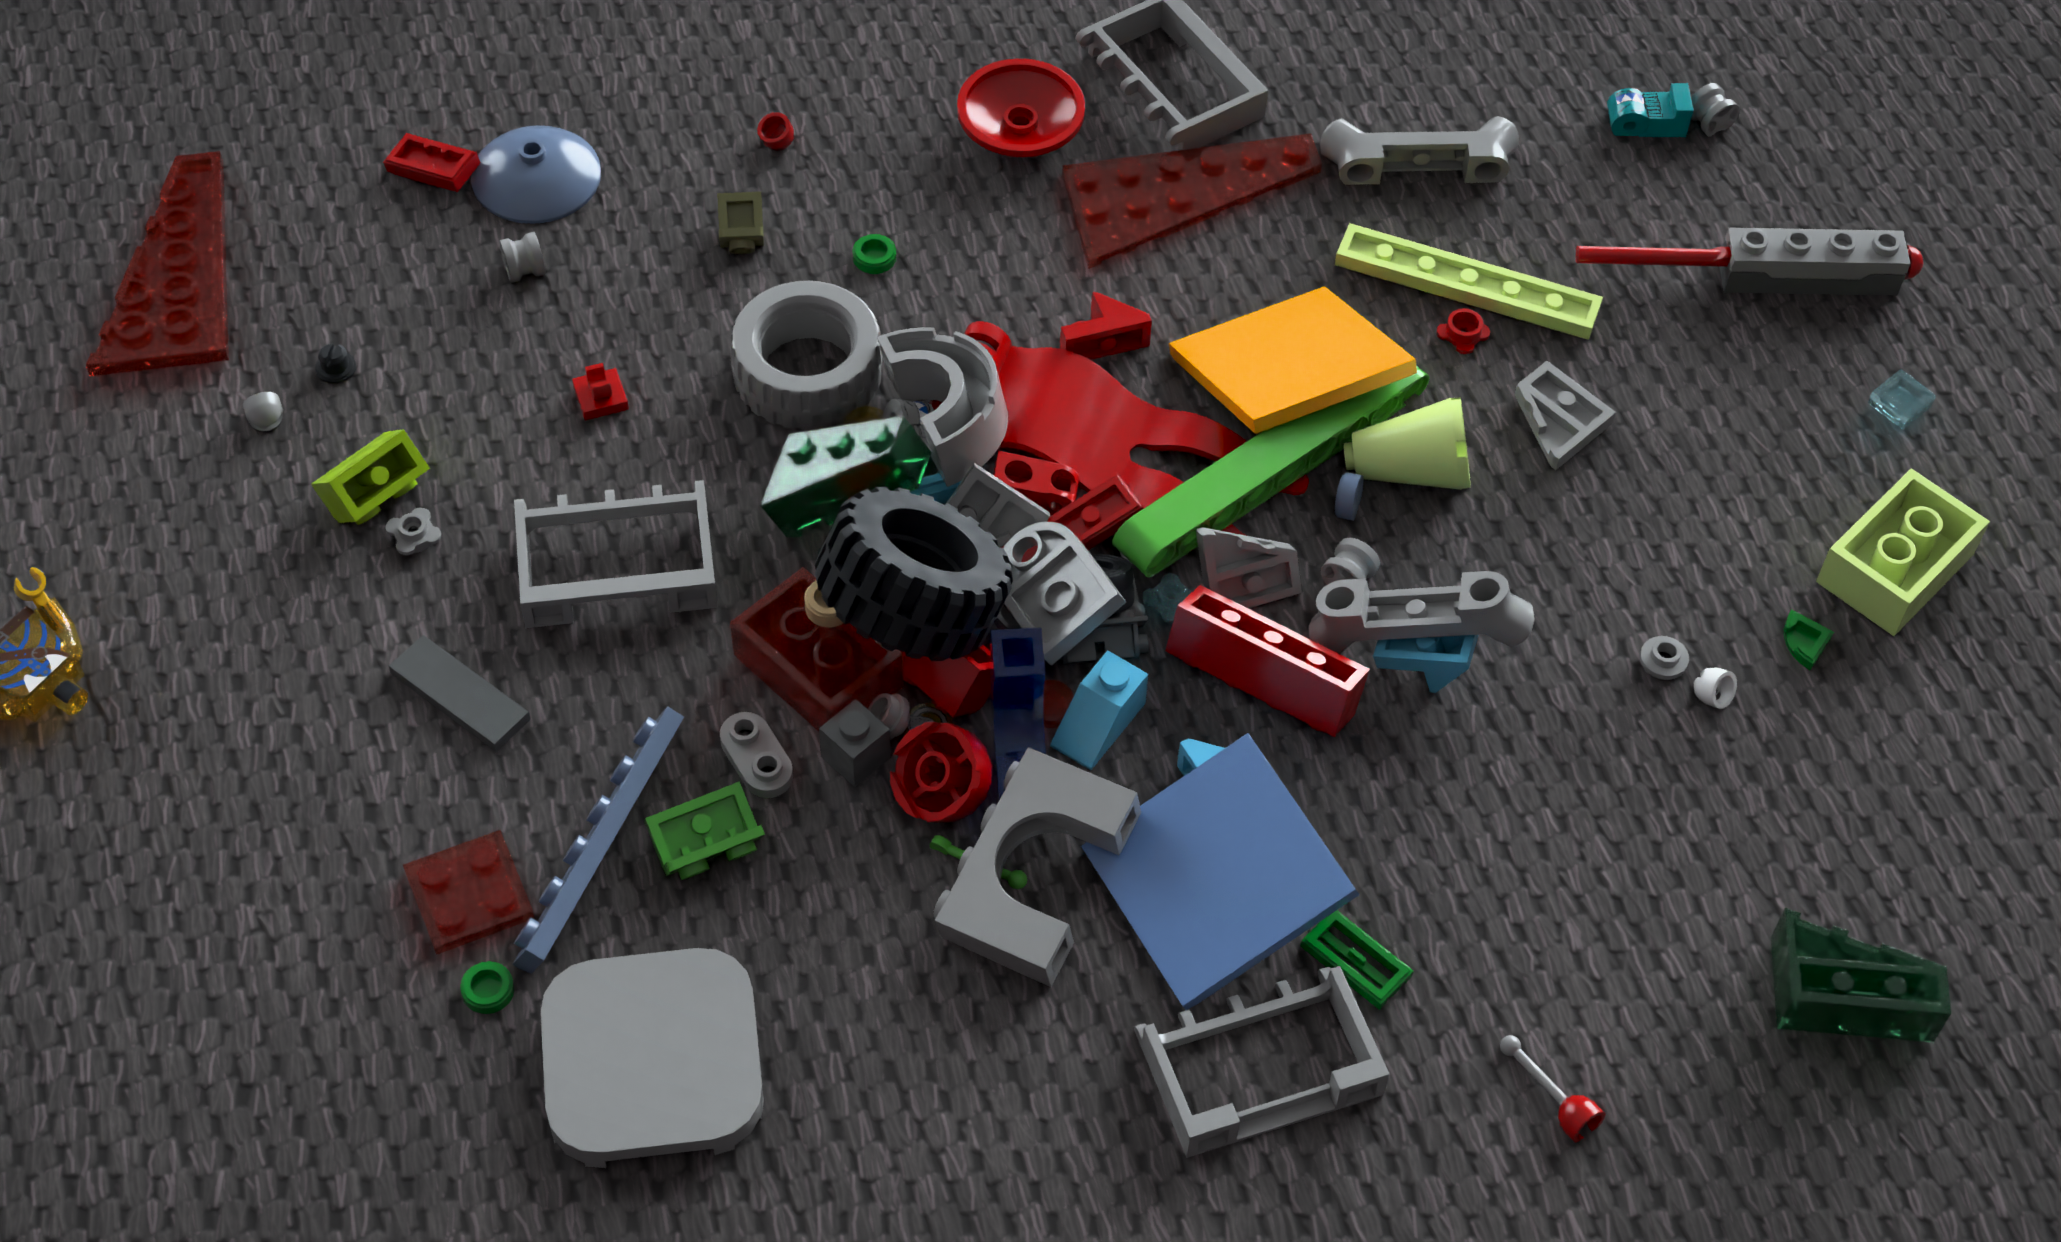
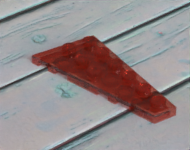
M1312 133L1062 165V176L1088 269L1102 264V261L1120 253L1124 255L1136 250L1137 246L1156 238L1162 239L1219 215V212L1235 205L1241 206L1251 202L1254 197L1274 189L1280 190L1321 173L1322 162Z
M220 151L175 157L159 194L161 198L155 216H150L145 226L147 234L143 244L136 247L116 293V306L109 321H104L100 330L101 341L96 353H91L87 360L86 367L90 376L229 360L224 166Z

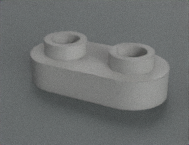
M740 712L727 718L720 729L721 746L746 788L752 794L762 798H773L786 792L793 781L792 763L767 722L761 716L751 712ZM741 730L752 731L751 734L746 736L737 734ZM765 766H772L775 768V770H773L772 772L766 773L760 771V769Z

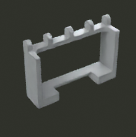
M1146 0L1081 29L1075 37L1082 47L1088 46V53L1092 58L1098 56L1096 63L1103 70L1115 66L1122 73L1125 79L1121 82L1120 89L1125 95L1139 92L1149 103L1144 110V116L1149 121L1153 122L1160 118L1166 121L1171 129L1168 130L1165 138L1171 145L1178 144L1177 151L1182 156L1265 117L1268 89L1183 0ZM1161 27L1179 47L1188 43L1228 85L1227 98L1230 101L1186 120L1119 46Z
M704 480L695 481L693 493L663 496L662 485H652L653 497L616 500L613 489L605 490V502L568 505L567 494L557 495L558 507L527 510L524 499L514 500L520 604L525 628L574 623L572 604L660 594L668 595L670 613L718 608ZM684 512L693 513L699 519L703 569L532 586L529 533L536 528Z
M1340 966L1319 969L1318 978L1321 984L1294 994L1286 980L1275 983V989L1279 996L1278 999L1246 1009L1238 995L1228 997L1227 1004L1231 1011L1230 1014L1201 1023H1195L1190 1010L1179 1012L1178 1018L1183 1028L1165 1034H1158L1154 1023L1134 1026V1031L1186 1158L1384 1095L1390 1074ZM1328 999L1330 1000L1357 1059V1064L1332 1071L1328 1084L1243 1111L1236 1112L1233 1103L1199 1114H1191L1165 1050Z

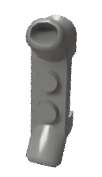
M1499 116L1491 118L1477 131L1364 133L1341 118L1327 126L1320 140L1321 154L1338 165L1340 180L1345 185L1380 184L1381 173L1387 171L1462 170L1464 183L1500 182L1509 172L1507 158L1516 151L1519 145V135L1516 126L1509 120Z
M1463 572L1461 586L1370 591L1366 578L1334 581L1324 586L1318 593L1316 598L1318 613L1311 619L1309 624V637L1312 641L1339 654L1343 653L1355 641L1485 634L1512 648L1523 643L1528 638L1535 619L1531 603L1510 593L1507 579L1497 572Z

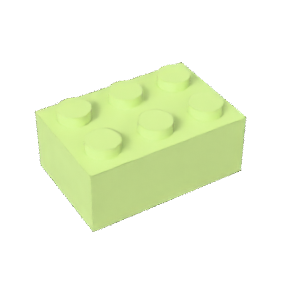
M1911 468L1829 549L1816 582L1892 636H1895L1974 555L1990 521Z

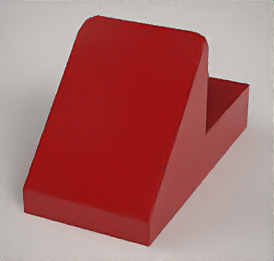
M1093 292L1091 302L1092 320L1078 321L1071 325L1062 326L1060 332V349L1072 351L1092 360L1150 346L1152 319L1149 313L1101 293Z

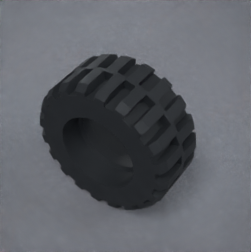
M876 487L871 491L866 489L846 500L840 507L815 563V577L818 590L821 591L822 598L828 608L834 607L836 617L845 625L851 624L856 628L857 634L867 640L869 638L881 643L880 647L893 652L896 649L905 652L907 657L920 659L924 656L929 657L931 661H944L949 657L955 660L979 649L987 638L1008 597L1013 582L1011 564H1009L1007 553L1004 548H998L997 539L990 532L983 531L980 528L979 522L971 516L965 517L960 514L958 508L948 503L944 505L934 501L932 496L923 493L920 495L912 494L910 490L896 488L894 491H889L887 487Z

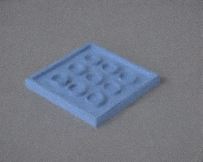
M1249 733L1140 806L1141 815L1120 855L1088 842L1081 846L1181 1005L1186 1010L1199 1004L1359 896L1349 878Z

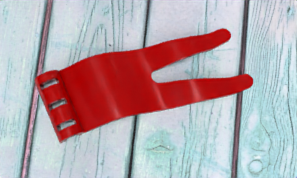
M983 321L969 324L964 332L965 335L976 341L987 342L995 349L993 350L988 345L981 343L991 354L996 364L1008 411L1007 431L999 448L1020 449L1046 461L1069 466L1079 476L1078 487L1087 492L1118 474L1142 504L1143 508H1146L1184 482L1165 472L1147 468L1131 461L1130 451L1132 449L1143 447L1151 451H1183L1216 462L1247 442L1231 429L1207 417L1186 411L1163 409L1145 402L1123 387L1101 366L1072 351L1052 347L1023 348L1012 346L1009 336L1001 328ZM930 400L929 402L934 410L942 403L938 400ZM1305 474L1280 492L1291 495L1305 493L1309 484L1307 475ZM1233 524L1229 525L1228 527L1222 530L1225 532L1245 535L1242 532H1240Z

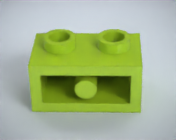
M404 429L388 431L375 438L311 485L331 515L339 523L355 522L357 525H360L378 514L381 510L379 505L391 496L398 498L413 489L418 484L415 479L429 470L430 467Z

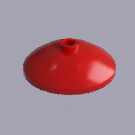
M1007 59L980 68L964 82L958 94L957 115L964 132L981 147L1010 157H1034L1055 151L1066 145L1076 136L1084 121L1085 100L1082 90L1076 81L1060 68L1033 59Z

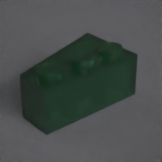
M904 416L788 434L760 506L786 537H801L803 532L801 528L824 520L827 525L833 524L843 503L866 489L871 491L876 487H887L889 491H894L896 488L908 489L910 492L918 489L932 452Z
M1788 908L1784 909L1771 936L1777 1029L1934 1042L1952 1014L1946 966L1881 943L1879 948L1848 937V930L1834 925L1829 930L1799 919L1801 915L1799 912Z

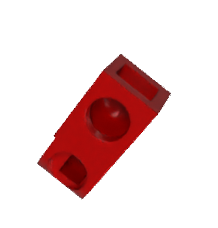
M998 450L993 475L1047 510L1050 515L1076 500L1079 476L1071 467Z

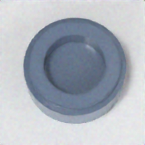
M1349 472L1342 475L1335 501V515H1337V518L1355 520L1362 498L1363 475Z

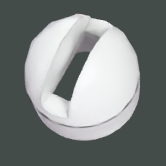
M1721 668L1704 669L1700 673L1701 677H1697L1694 681L1695 695L1706 705L1719 709L1727 707L1733 700L1737 689L1735 674ZM1720 692L1721 696L1716 700V695Z

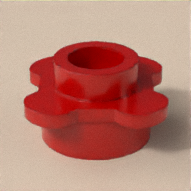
M1463 308L1453 311L1448 317L1447 324H1440L1437 327L1436 333L1439 339L1448 340L1456 346L1457 352L1470 354L1478 342L1488 340L1490 329L1487 325L1483 324V319L1477 312Z

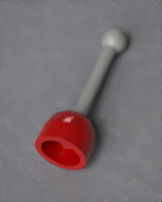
M1508 1035L1501 1040L1500 1049L1502 1053L1507 1056H1514L1560 1104L1558 1110L1560 1126L1575 1143L1584 1138L1579 1132L1585 1124L1588 1125L1591 1132L1601 1125L1606 1113L1593 1100L1584 1095L1567 1097L1521 1050V1043L1517 1037Z

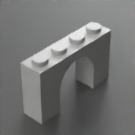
M1028 747L1021 761H1014L1009 767L1004 779L1005 791L997 805L992 803L987 808L981 822L982 833L974 847L969 846L962 854L957 868L959 876L951 891L945 890L940 895L934 909V918H936L935 923L942 938L1052 987L1074 944L1070 926L1068 923L1021 904L1010 897L1001 886V874L1004 864L1011 852L1023 841L1035 835L1052 832L1077 837L1120 855L1141 815V808L1137 792Z

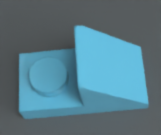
M1479 635L1378 640L1373 658L1377 668L1424 672L1430 692L1436 693L1469 669Z

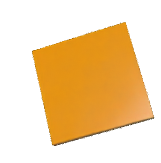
M1325 286L1169 343V350L1173 359L1255 434L1417 373L1416 359Z

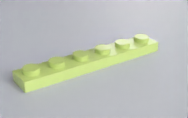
M1351 223L1347 227L1335 259V265L1587 340L1590 338L1603 299L1602 296Z

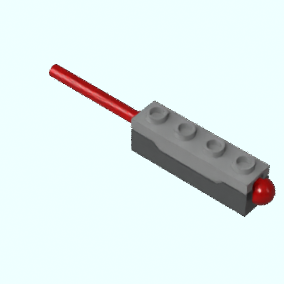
M1728 228L1723 246L1714 249L1577 246L1575 255L1576 263L1719 267L1724 293L1898 296L1904 279L1915 277L1923 267L1921 252L1913 246L1906 245L1903 231Z

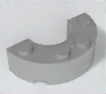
M921 327L898 330L878 336L877 340L888 377L899 398L912 401L938 400L942 402L936 410L921 417V423L932 460L946 486L949 487L962 481L973 463L982 467L995 454L1007 431V406L996 364L991 354L981 343L957 331L951 337L937 335L935 328Z

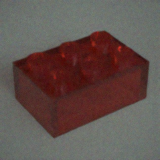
M802 567L733 619L730 625L734 656L819 731L823 724L856 699L868 709L878 695L882 693L892 695L904 687L903 653L896 649L892 652L880 647L881 643L872 638L865 639L856 633V628L851 624L822 627L813 623L806 614L804 597L807 588L816 581V577Z

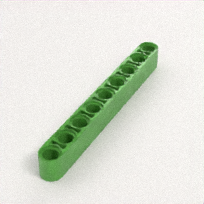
M1416 365L1417 373L1259 433L1130 517L1115 533L1112 545L1146 577L1156 575L1198 547L1196 529L1204 527L1222 531L1343 450L1344 443L1352 442L1353 432L1389 419L1406 406L1404 401L1415 393L1417 395L1422 394L1429 383V375Z

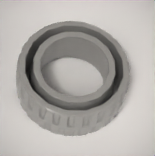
M820 281L789 282L774 286L760 293L739 313L731 332V366L735 387L740 392L742 401L745 405L751 407L752 412L764 417L766 421L772 424H780L790 429L812 430L819 427L827 428L833 424L849 420V417L852 415H857L864 409L867 403L871 402L875 390H878L881 382L883 357L877 337L881 336V332L874 313L854 293L837 285ZM817 338L829 341L842 349L847 355V359L836 368L812 376L787 374L775 369L766 362L768 356L780 345L795 339Z

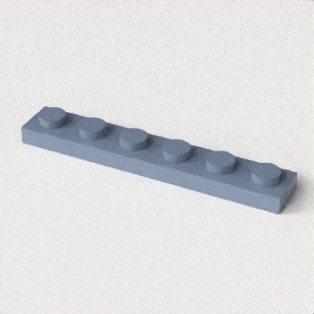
M667 706L656 720L648 716L632 741L639 745L637 752L632 759L625 755L610 778V781L617 785L610 798L602 795L587 817L586 821L593 824L588 836L585 839L578 835L563 858V861L570 865L562 879L554 876L540 897L539 903L546 906L539 920L536 921L530 917L516 938L514 944L520 947L521 950L512 965L532 974L544 961L684 716Z

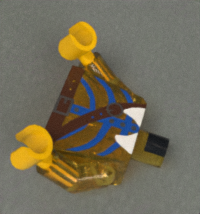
M31 567L29 572L38 582L39 588L34 591L26 590L16 578L14 591L20 599L33 601L37 607L32 610L30 607L25 606L0 629V719L15 720L22 716L36 722L53 705L68 715H74L81 711L88 699V692L76 684L85 676L79 663L83 656V649L76 626L56 598L52 597L49 599L45 594L46 577L41 570Z

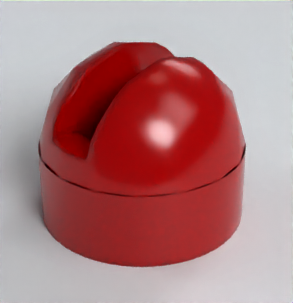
M773 112L767 114L758 124V135L763 144L775 151L784 150L794 139L793 126L788 117L782 113Z

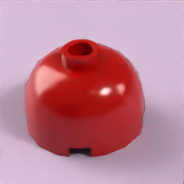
M925 722L909 730L897 744L893 754L898 756L895 772L890 771V784L895 800L907 814L927 822H956L973 814L986 799L992 784V764L986 747L975 734L952 723Z

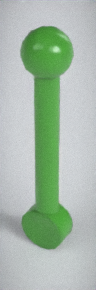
M935 835L929 845L931 849L938 850L945 855L949 854L958 859H961L965 851L953 846L947 838L940 835ZM1005 868L1002 870L1001 878L1007 880L1013 889H1021L1027 884V876L1022 870L1009 871Z

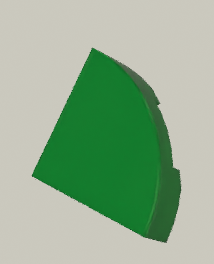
M1791 609L1784 626L1785 643L1792 656L1802 666L1811 670L1832 639L1834 632Z

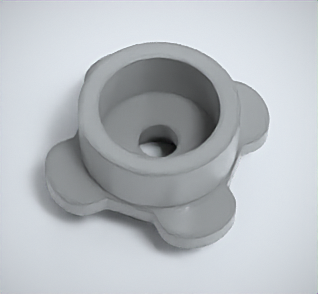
M415 508L412 513L405 514L401 518H392L387 522V534L394 536L396 539V549L400 554L410 555L422 552L431 545L438 543L441 539L440 529L434 527L430 521L431 515L429 510Z

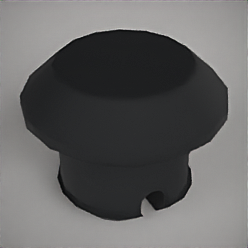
M328 344L322 347L318 353L315 371L322 381L340 383L352 377L356 371V362L354 357L347 353L344 346L337 345V347H334V344Z

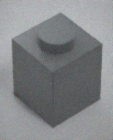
M856 699L819 728L821 757L854 787L891 758L890 729Z

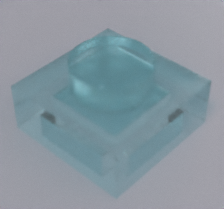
M1900 369L1872 391L1868 403L1901 429H1904L1932 407L1936 395Z

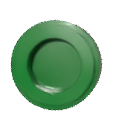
M880 234L866 235L858 239L853 246V262L859 270L865 273H884L890 270L896 262V246L886 236Z
M491 961L481 962L469 968L463 975L460 984L464 1003L472 1011L481 1014H491L505 1008L512 1000L515 988L510 971L502 964Z

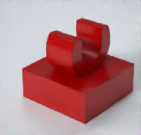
M603 363L585 367V376L572 379L573 388L585 421L629 410L628 400L616 368L605 370Z

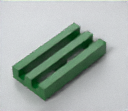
M1338 910L1320 921L1301 940L1300 947L1325 967L1334 968L1340 966L1348 985L1379 1010L1412 977L1414 972ZM1332 926L1337 928L1395 975L1389 980L1369 964L1362 954L1353 947L1349 948L1328 930ZM1321 939L1322 941H1324L1327 945H1329L1332 949H1334L1337 953H1339L1342 957H1344L1347 961H1349L1352 965H1354L1357 969H1359L1362 973H1364L1367 977H1369L1372 981L1379 985L1381 989L1379 990L1376 986H1374L1371 982H1369L1366 978H1364L1361 974H1359L1356 970H1354L1351 966H1349L1346 962H1344L1341 958H1339L1336 954H1334L1331 950H1329L1318 940Z

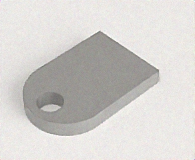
M1046 521L1029 525L1017 532L1003 547L1008 555L1013 575L1012 589L1004 604L1040 655L1050 665H1053L1126 603V600L1084 544L1070 529L1060 523ZM1038 546L1036 554L1030 560L1021 562L1024 553L1029 548Z

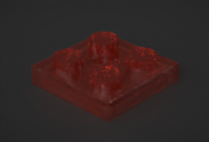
M501 830L403 864L405 874L436 955L527 922L530 917L535 919Z

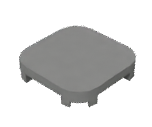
M692 948L593 959L571 965L554 977L545 991L541 1007L545 1109L554 1143H557L566 1155L585 1163V1167L606 1168V1161L714 1149V1154L717 1155L735 1149V1145L751 1134L758 1120L762 1119L764 1097L753 988L747 970L734 957L717 949Z

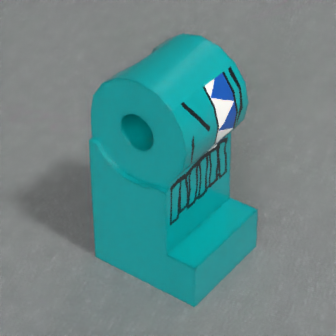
M1671 83L1669 92H1641L1637 89L1625 88L1614 92L1607 101L1611 131L1615 136L1686 137L1694 111L1688 83Z

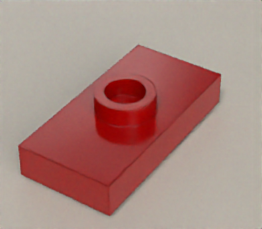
M409 133L403 136L383 161L386 170L390 173L454 192H458L481 163L477 152Z

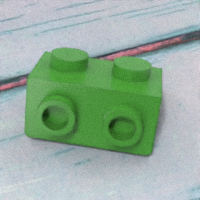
M740 781L644 819L666 876L678 872L681 880L709 870L710 867L707 860L726 853L728 861H732L755 852L757 848L754 841L761 839L765 835L762 825L757 826Z

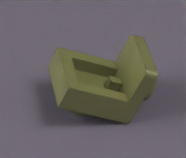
M761 191L717 193L720 248L729 247V252L732 254H749L755 252V246H764Z

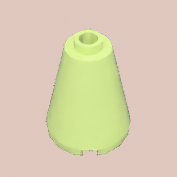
M1461 397L1448 398L1353 432L1352 442L1344 443L1346 469L1355 470L1356 474L1363 475V479L1460 490L1471 488Z

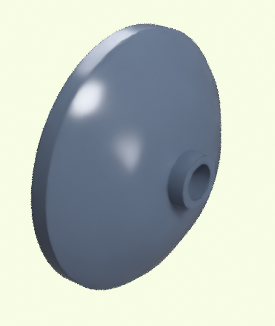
M526 126L500 135L480 151L478 157L481 163L471 175V184L478 201L494 215L518 223H545L561 219L576 212L592 198L600 183L601 166L593 147L577 134L552 126Z

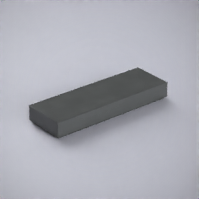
M422 635L389 665L390 673L496 752L531 720L529 711L425 635Z

